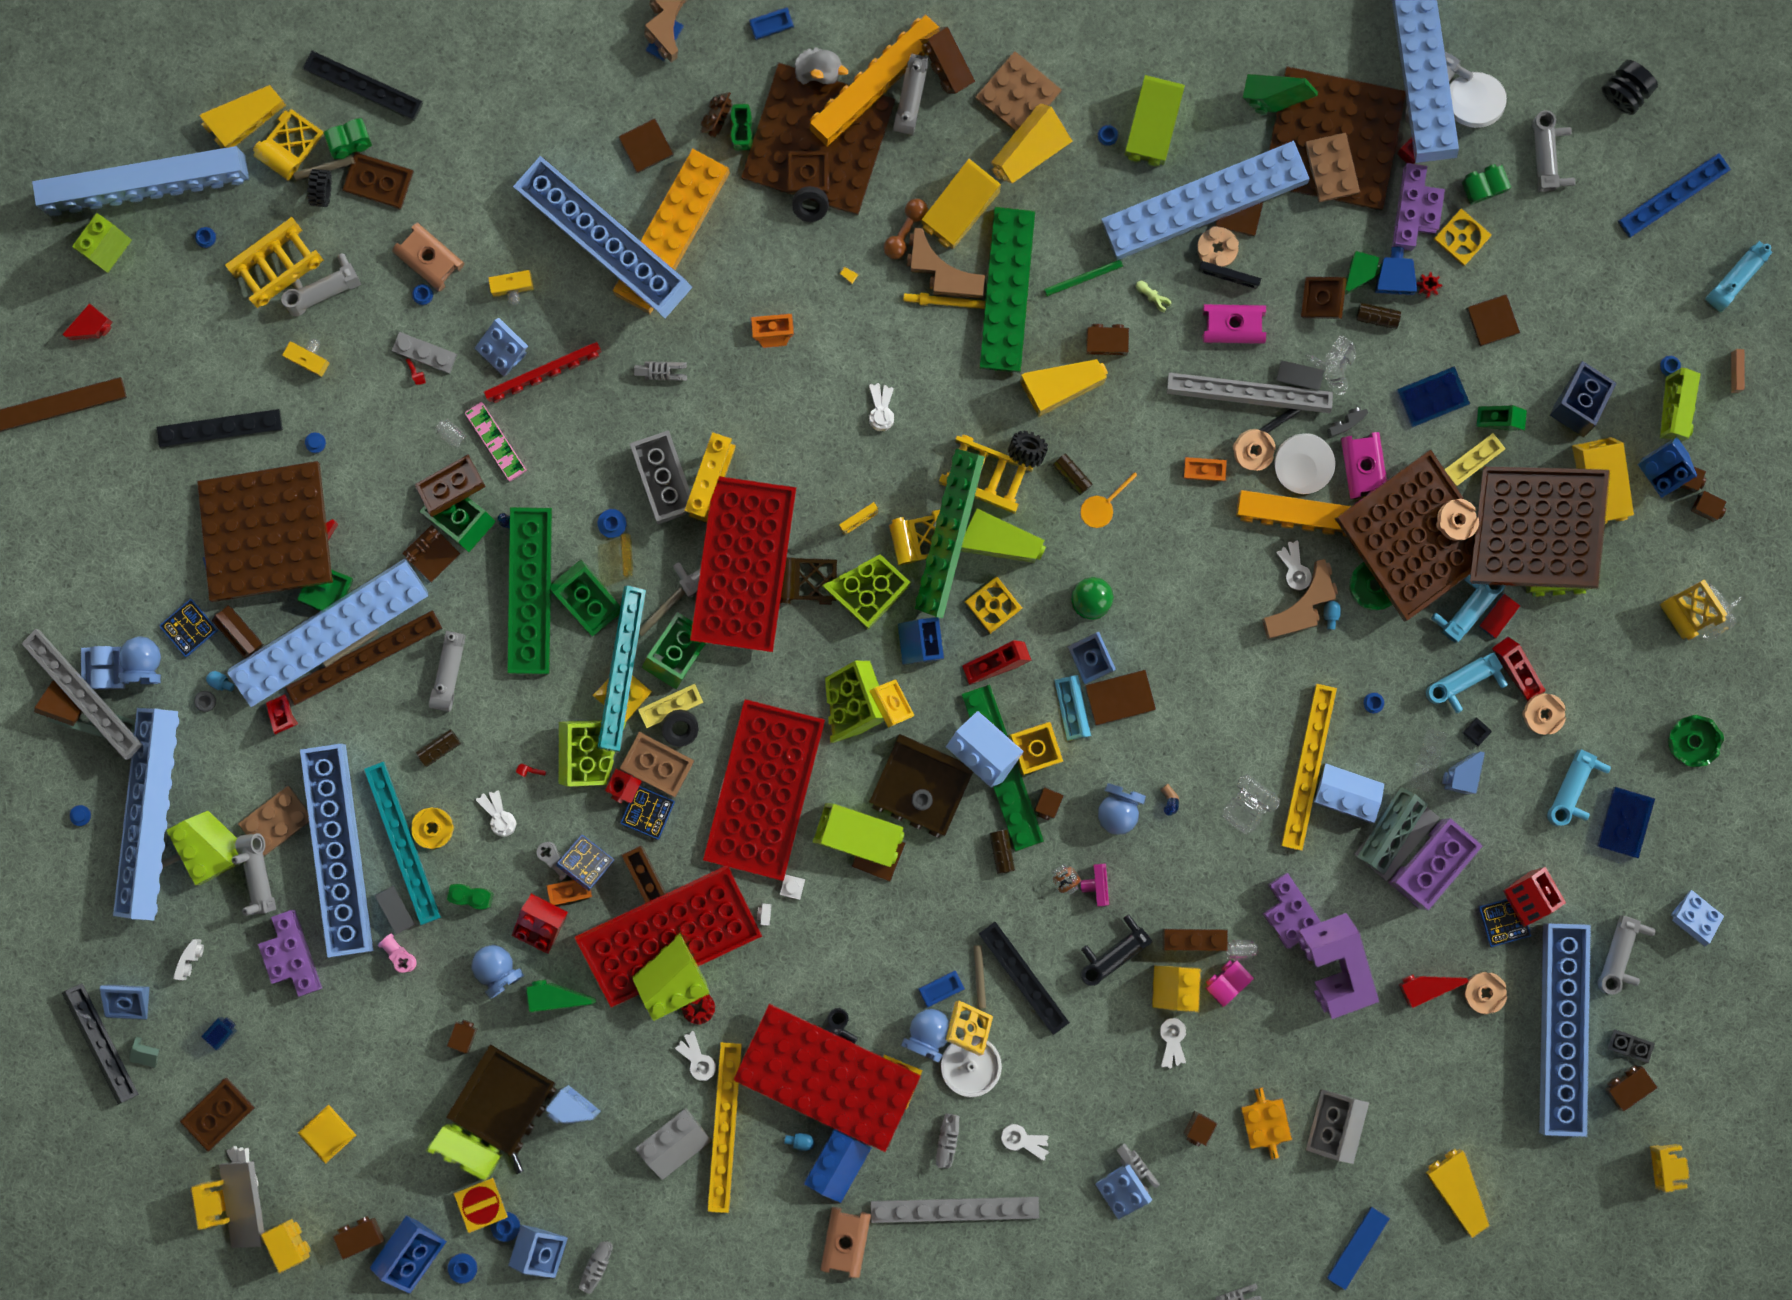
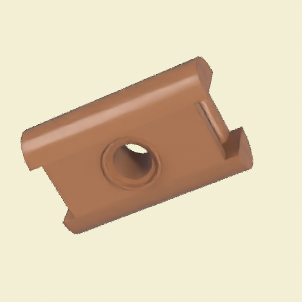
M416 223L411 227L413 232L401 245L396 243L392 252L440 292L445 288L444 281L455 269L460 271L464 266V262L419 223ZM428 253L434 255L430 261L423 260L424 255Z
M832 1207L820 1270L828 1273L831 1269L850 1272L849 1277L859 1278L871 1214L862 1212L861 1216L841 1213L842 1208ZM848 1237L851 1240V1246L848 1248L843 1247L840 1239Z

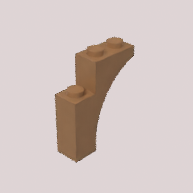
M650 0L651 9L658 15L645 25L644 35L651 44L654 43L659 48V54L672 63L678 57V49L673 32L674 22L679 10L687 0Z
M915 228L914 234L910 233L909 246H913V252L908 254L907 266H911V272L935 274V276H931L930 288L934 289L933 294L983 298L985 275L960 271L941 260L928 244L923 228Z
M1325 559L1314 563V572L1310 585L1297 603L1279 614L1262 619L1267 639L1318 625L1319 614L1317 609H1313V606L1335 600V595L1338 594L1336 584L1331 582L1330 575H1332L1330 563H1326Z

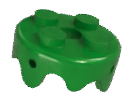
M1362 562L1352 572L1349 580V589L1354 601L1362 608L1371 611L1384 610L1392 606V603L1381 587L1378 591L1370 588V581L1375 578L1366 564Z
M1699 715L1687 716L1677 721L1671 728L1668 737V745L1673 757L1679 763L1689 767H1702L1713 762L1720 755L1721 745L1724 742V734L1715 722L1710 718ZM1693 735L1699 738L1700 742L1697 747H1693L1689 743V739Z

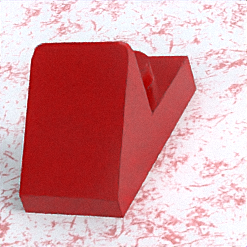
M286 695L266 702L274 734L298 725V722L292 715Z

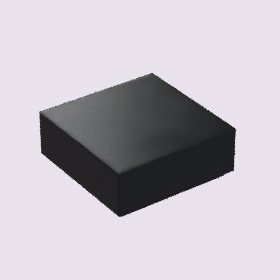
M1476 717L1462 733L1479 747L1492 731Z

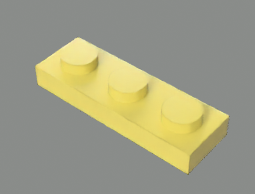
M1492 433L1448 466L1445 471L1454 485L1458 486L1503 452L1505 447L1495 434Z
M693 684L642 707L638 711L648 729L663 722L665 716L674 710L681 709L687 711L704 702L696 685Z

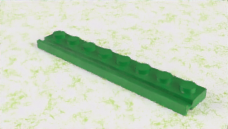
M990 685L961 694L969 718L979 711L1008 737ZM1016 762L1004 781L993 787L1015 851L1044 842Z

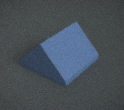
M1099 632L1068 646L1084 684L1116 670Z
M125 985L100 986L105 1017L147 1019L149 987Z

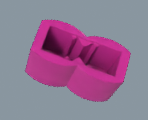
M1231 960L1227 961L1221 967L1223 971L1218 976L1214 974L1206 981L1208 986L1205 989L1222 1007H1225L1254 979L1237 960L1233 962Z

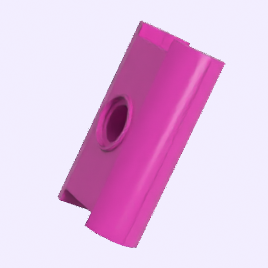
M1204 304L1203 315H1207V331H1204L1203 343L1265 344L1266 332H1262V316L1266 314V305ZM1236 320L1239 323V327L1233 328L1229 321Z
M1374 432L1369 434V438L1352 440V436L1341 438L1350 499H1358L1361 497V494L1370 493L1387 481L1380 433ZM1361 461L1368 462V471H1364L1361 468Z

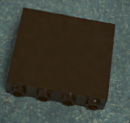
M899 734L869 803L873 804L871 808L883 813L885 809L891 812L890 817L899 821L905 818L911 821L910 826L919 830L923 826L929 829L928 834L940 838L941 835L945 836L973 775V771L962 761ZM924 789L932 795V804L928 809L918 810L913 806L912 796L917 790Z
M490 1044L446 1118L508 1155L513 1156L514 1153L518 1155L524 1145L521 1142L525 1135L529 1136L535 1127L532 1124L536 1116L540 1118L546 1109L544 1106L547 1098L551 1100L557 1090L554 1087L556 1083Z

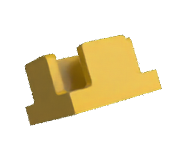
M1681 1145L1650 1146L1656 1189L1664 1192H1673L1674 1190L1688 1188L1684 1182L1673 1183L1675 1180L1689 1178L1687 1159L1685 1157L1677 1158L1676 1154H1669L1671 1151L1682 1150Z
M223 1180L204 1182L191 1187L198 1230L230 1222L229 1217L215 1220V1215H220L222 1211H226L223 1190L210 1191V1187L224 1184Z

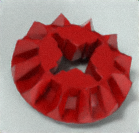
M709 994L691 1002L692 1004H698L702 999V1008L707 1012L699 1011L694 1016L695 1008L690 1003L682 1007L683 1015L690 1023L704 1024L713 1017L715 1003Z

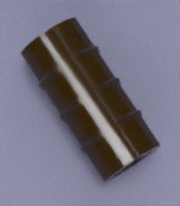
M1360 303L1356 321L1397 330L1401 311Z
M1066 453L1053 464L1079 496L1093 485Z
M450 729L418 750L416 754L423 765L428 767L451 750L453 751L461 742Z
M1008 830L989 833L997 874L1015 871Z

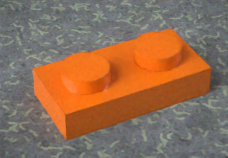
M1185 457L1183 479L1225 482L1227 460Z
M575 880L547 885L549 900L553 905L592 897L591 889L587 891Z

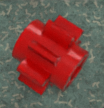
M1432 272L1427 277L1422 274L1420 276L1422 282L1416 283L1417 287H1420L1418 294H1426V299L1430 297L1431 293L1437 296L1438 291L1436 289H1440L1443 286L1438 284L1440 276L1434 277ZM1428 281H1430V285H1433L1431 289H1428V285H1425Z

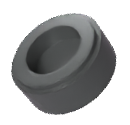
M202 691L196 695L194 703L198 710L209 712L214 709L216 698L211 692Z
M917 790L912 796L913 806L918 810L928 809L932 804V795L927 790Z

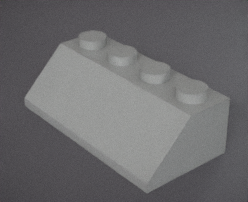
M669 430L630 443L657 525L688 513L684 510L690 496V490Z

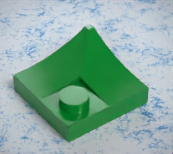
M332 570L333 583L303 587L297 600L300 603L322 611L348 594L353 578Z

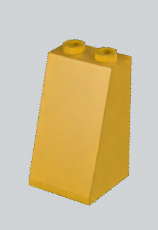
M1040 103L992 160L991 163L994 166L992 171L998 179L1001 178L1003 181L1014 183L1073 142L1051 106Z
M968 159L923 217V230L929 235L934 233L939 237L938 241L944 247L948 248L950 246L954 249L998 196L1001 184L971 159Z
M1095 359L1026 372L1021 375L1020 383L1036 414L1040 417L1103 385L1108 372L1105 365Z
M1610 437L1572 445L1577 469L1610 470L1605 524L1608 523V520L1624 521L1628 519V516H1633L1624 443Z

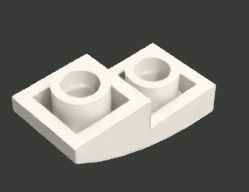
M193 939L186 947L178 962L174 979L186 980L187 976H190L192 964H189V961H196L203 954L204 945L201 944V939Z

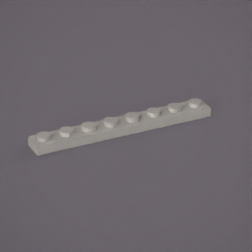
M1169 373L1167 394L1331 413L1333 392L1177 373Z
M35 629L21 643L124 759L129 760L142 747V743L40 630Z
M1039 1197L871 1201V1223L1039 1218Z

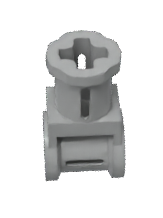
M544 842L539 845L536 851L538 858L545 861L550 868L552 867L562 881L567 874L556 866L563 857L558 852L556 845L552 842ZM543 847L551 848V856H544L542 854L544 852Z

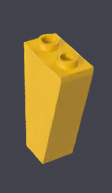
M268 85L202 113L200 117L204 122L201 125L208 133L213 132L217 136L214 140L221 149L224 147H234L284 108L286 104L275 90Z
M1452 1149L1445 1154L1446 1159L1440 1163L1435 1161L1430 1164L1426 1175L1466 1233L1473 1238L1489 1227V1223L1467 1157L1463 1150L1459 1149L1456 1151V1149Z

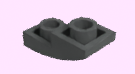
M1281 360L1276 381L1320 390L1324 370Z
M1358 407L1349 410V414L1344 417L1345 424L1343 421L1331 424L1332 427L1327 430L1329 438L1340 435L1354 427L1367 415V409L1361 410Z
M393 885L375 895L395 934L414 925Z
M1614 1029L1608 1049L1649 1063L1655 1043Z

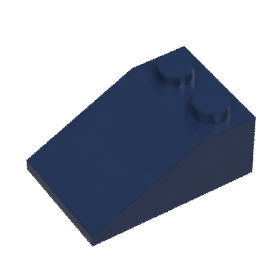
M1582 361L1559 396L1549 416L1580 436L1585 437L1596 426L1617 383Z

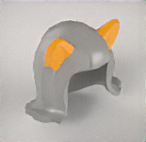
M807 49V51L799 54L794 64L796 67V78L803 85L814 80L823 84H833L840 75L848 74V69L842 65L838 55L829 50Z

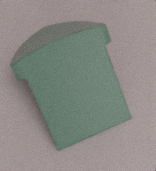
M136 1037L130 1051V1062L156 1068L159 1049L141 1045L142 1038Z

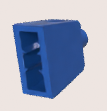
M1392 247L1391 257H1385L1381 261L1375 293L1414 295L1417 292L1413 259L1403 258V247Z

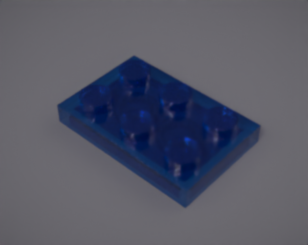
M1455 366L1397 389L1412 428L1470 405Z
M1613 787L1597 847L1638 859L1655 798Z

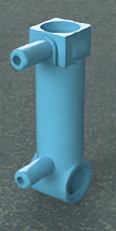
M1759 241L1750 247L1749 251L1745 253L1723 280L1709 293L1705 300L1721 313L1768 260L1769 256L1773 253L1771 245L1763 244Z
M1469 574L1464 580L1476 590L1454 617L1447 622L1439 614L1434 613L1431 619L1443 628V634L1454 643H1458L1499 593L1504 590L1505 585H1497V589L1492 590L1489 585L1471 584V574Z
M1495 652L1483 658L1480 657L1431 684L1426 690V698L1433 704L1449 700L1455 713H1459L1463 708L1455 696L1458 693L1491 675H1494L1500 688L1506 687L1508 683L1500 671L1503 667ZM1434 688H1439L1442 691L1440 699L1433 696Z
M1582 749L1577 750L1556 799L1548 811L1547 817L1549 822L1555 826H1563L1571 821L1572 815L1587 821L1590 814L1575 807L1591 770L1596 768L1607 774L1611 770L1609 765L1598 761L1597 756ZM1557 810L1563 812L1564 817L1561 821L1555 818Z

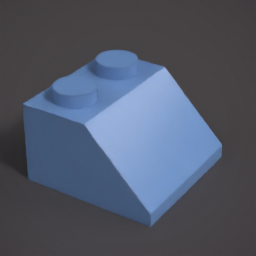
M1485 752L1473 753L1449 768L1448 772L1444 773L1442 784H1445L1444 789L1468 795L1476 794Z
M521 1225L508 1266L524 1274L555 1278L568 1237L536 1227Z

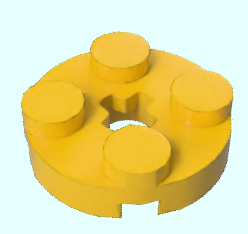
M433 807L423 809L412 820V836L417 844L424 848L436 849L443 847L450 841L453 835L454 825L452 819L442 809ZM429 823L432 825L437 824L436 833H428Z

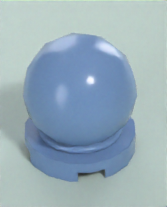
M139 636L129 639L123 644L119 653V662L124 672L118 674V683L129 684V682H139V680L140 684L161 683V675L154 672L160 665V649L152 640Z
M1108 783L1104 791L1108 792L1109 796L1102 801L1098 809L1100 825L1111 834H1126L1137 824L1139 819L1137 805L1139 803L1144 804L1146 796L1134 791L1130 794L1122 792V787Z
M496 945L480 948L472 959V972L481 984L488 986V990L485 993L490 999L505 990L503 988L504 985L507 983L509 985L512 982L516 983L524 976L520 968L517 970L513 969V960L510 954L504 948Z
M927 1009L921 1011L911 1021V1037L909 1040L904 1038L901 1046L940 1062L942 1054L938 1053V1049L947 1043L946 1036L950 1024L948 1018L939 1010Z

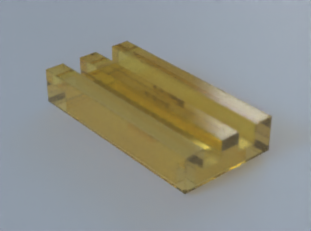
M629 533L621 534L623 575L625 577H632L631 536Z

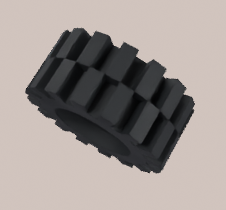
M312 169L308 181V203L310 206H329L332 189L330 170Z
M1018 431V434L1015 433L1008 448L1009 457H1013L1012 460L1014 462L1019 461V465L1023 463L1025 467L1029 465L1031 468L1035 467V465L1038 467L1043 463L1048 450V444L1045 443L1044 438L1040 439V435L1035 436L1034 432L1028 434V431L1023 433Z

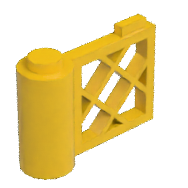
M292 109L289 112L285 110L278 118L280 123L269 137L262 142H257L253 148L256 159L286 180H290L294 176L299 165L324 135L321 129ZM293 116L299 120L300 127L288 129L287 122ZM312 129L317 133L314 139L304 140L303 131ZM301 131L302 141L290 142L289 133ZM286 133L287 143L278 144L274 141L278 134ZM303 145V152L299 157L292 154V146Z
M940 510L932 511L931 516L904 520V517L892 520L889 528L898 565H905L927 558L929 554L921 555L920 545L923 541L931 545V541L925 537L930 529L935 531L936 527L933 525ZM922 522L929 527L924 536L916 532L914 524Z
M1705 580L1671 596L1660 604L1682 639L1687 638L1688 641L1699 635L1698 630L1712 623L1715 626L1726 621L1725 616L1728 615ZM1699 587L1705 593V598L1697 595ZM1682 596L1691 598V605L1687 604ZM1697 601L1704 603V610L1696 607ZM1709 606L1714 607L1718 613L1717 616L1709 613ZM1696 613L1703 616V623H1699L1695 617Z

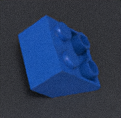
M1677 436L1643 457L1638 463V466L1661 498L1697 476L1690 455Z
M938 617L898 623L903 665L944 660Z

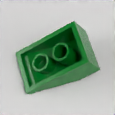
M1247 74L1242 98L1256 113L1267 114V112H1277L1316 97L1318 91L1306 78Z
M468 497L433 517L430 516L425 505L419 511L467 552H470L496 522L484 509Z
M582 559L551 584L552 592L592 637L620 613V604Z
M679 612L675 614L641 667L676 690L706 645L704 642L690 641L693 621Z
M547 980L531 982L532 985L527 987L529 1012L596 1003V998L554 983H547Z

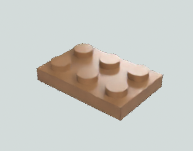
M1346 133L1305 142L1319 203L1360 193Z
M639 732L620 769L676 798L695 760Z
M287 786L238 823V825L246 835L261 834L264 837L265 850L263 851V856L265 857L309 823L308 810L290 786Z

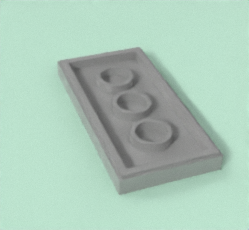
M1416 802V804L1413 807V812L1416 811L1417 807L1419 806V803ZM1426 807L1385 874L1378 872L1369 864H1365L1387 881L1440 817ZM1407 821L1403 823L1402 830L1406 827ZM1368 838L1362 843V845H1361V846L1357 849V851L1354 853L1356 856H1358V854H1359L1360 851L1362 850L1363 846H1364L1365 843L1367 842ZM1396 838L1393 839V841L1391 842V847L1394 846ZM1383 856L1379 861V866H1381L1384 862L1385 856Z
M254 1161L219 1164L221 1180L224 1183L222 1188L226 1215L230 1218L228 1228L231 1248L265 1246L266 1244L261 1236L265 1232Z

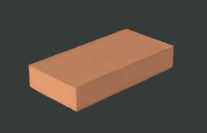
M1736 349L1731 352V393H1739L1745 389L1744 349Z

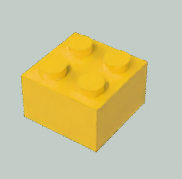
M1045 722L1008 735L1009 739L1024 751L1017 761L1020 773L1023 775L1063 762L1051 722Z
M293 1219L261 1234L279 1273L310 1257V1247L307 1241H302L300 1233H302L298 1222H293Z

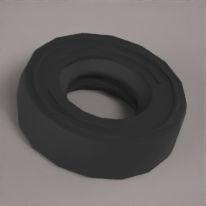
M808 186L799 189L794 194L792 208L797 218L806 222H816L827 214L829 207L828 197L821 189ZM810 198L818 202L817 208L807 210L802 205L804 200Z
M679 709L665 716L661 730L664 739L669 744L683 747L695 740L699 727L693 714ZM678 721H683L688 725V729L683 735H676L672 731L673 725Z

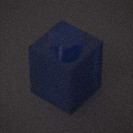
M219 1017L201 1037L216 1051L221 1050L237 1032L234 1028L236 1024L228 1017L225 1019Z

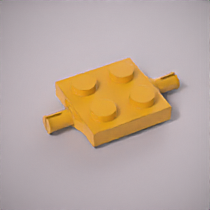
M1263 1087L1259 1088L1261 1096L1259 1095L1258 1088L1254 1090L1257 1101L1252 1105L1241 1107L1251 1149L1268 1147L1270 1159H1274L1272 1151H1274L1276 1159L1279 1158L1276 1145L1292 1140L1283 1098L1275 1100L1265 1099Z

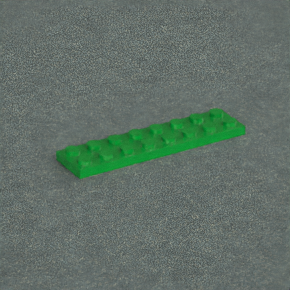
M1002 207L994 208L979 369L1021 372L1035 211Z
M957 448L952 457V466L947 477V485L941 500L942 504L936 519L937 524L934 535L931 538V547L926 558V566L921 578V586L915 609L938 618L944 617L985 456Z
M510 507L508 673L550 674L552 508Z

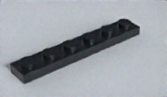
M312 50L303 67L306 72L413 121L416 120L423 105V101Z
M280 409L158 426L157 435L159 447L163 448L283 430L281 411Z
M996 921L978 933L1050 1032L1054 1035L1070 1023Z
M83 983L62 992L117 1104L119 1105L139 1095Z

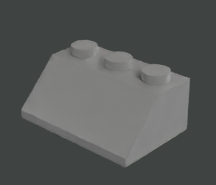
M1322 1089L1306 1151L1337 1161L1354 1164L1369 1102Z
M686 1107L635 1149L646 1164L663 1180L712 1140Z

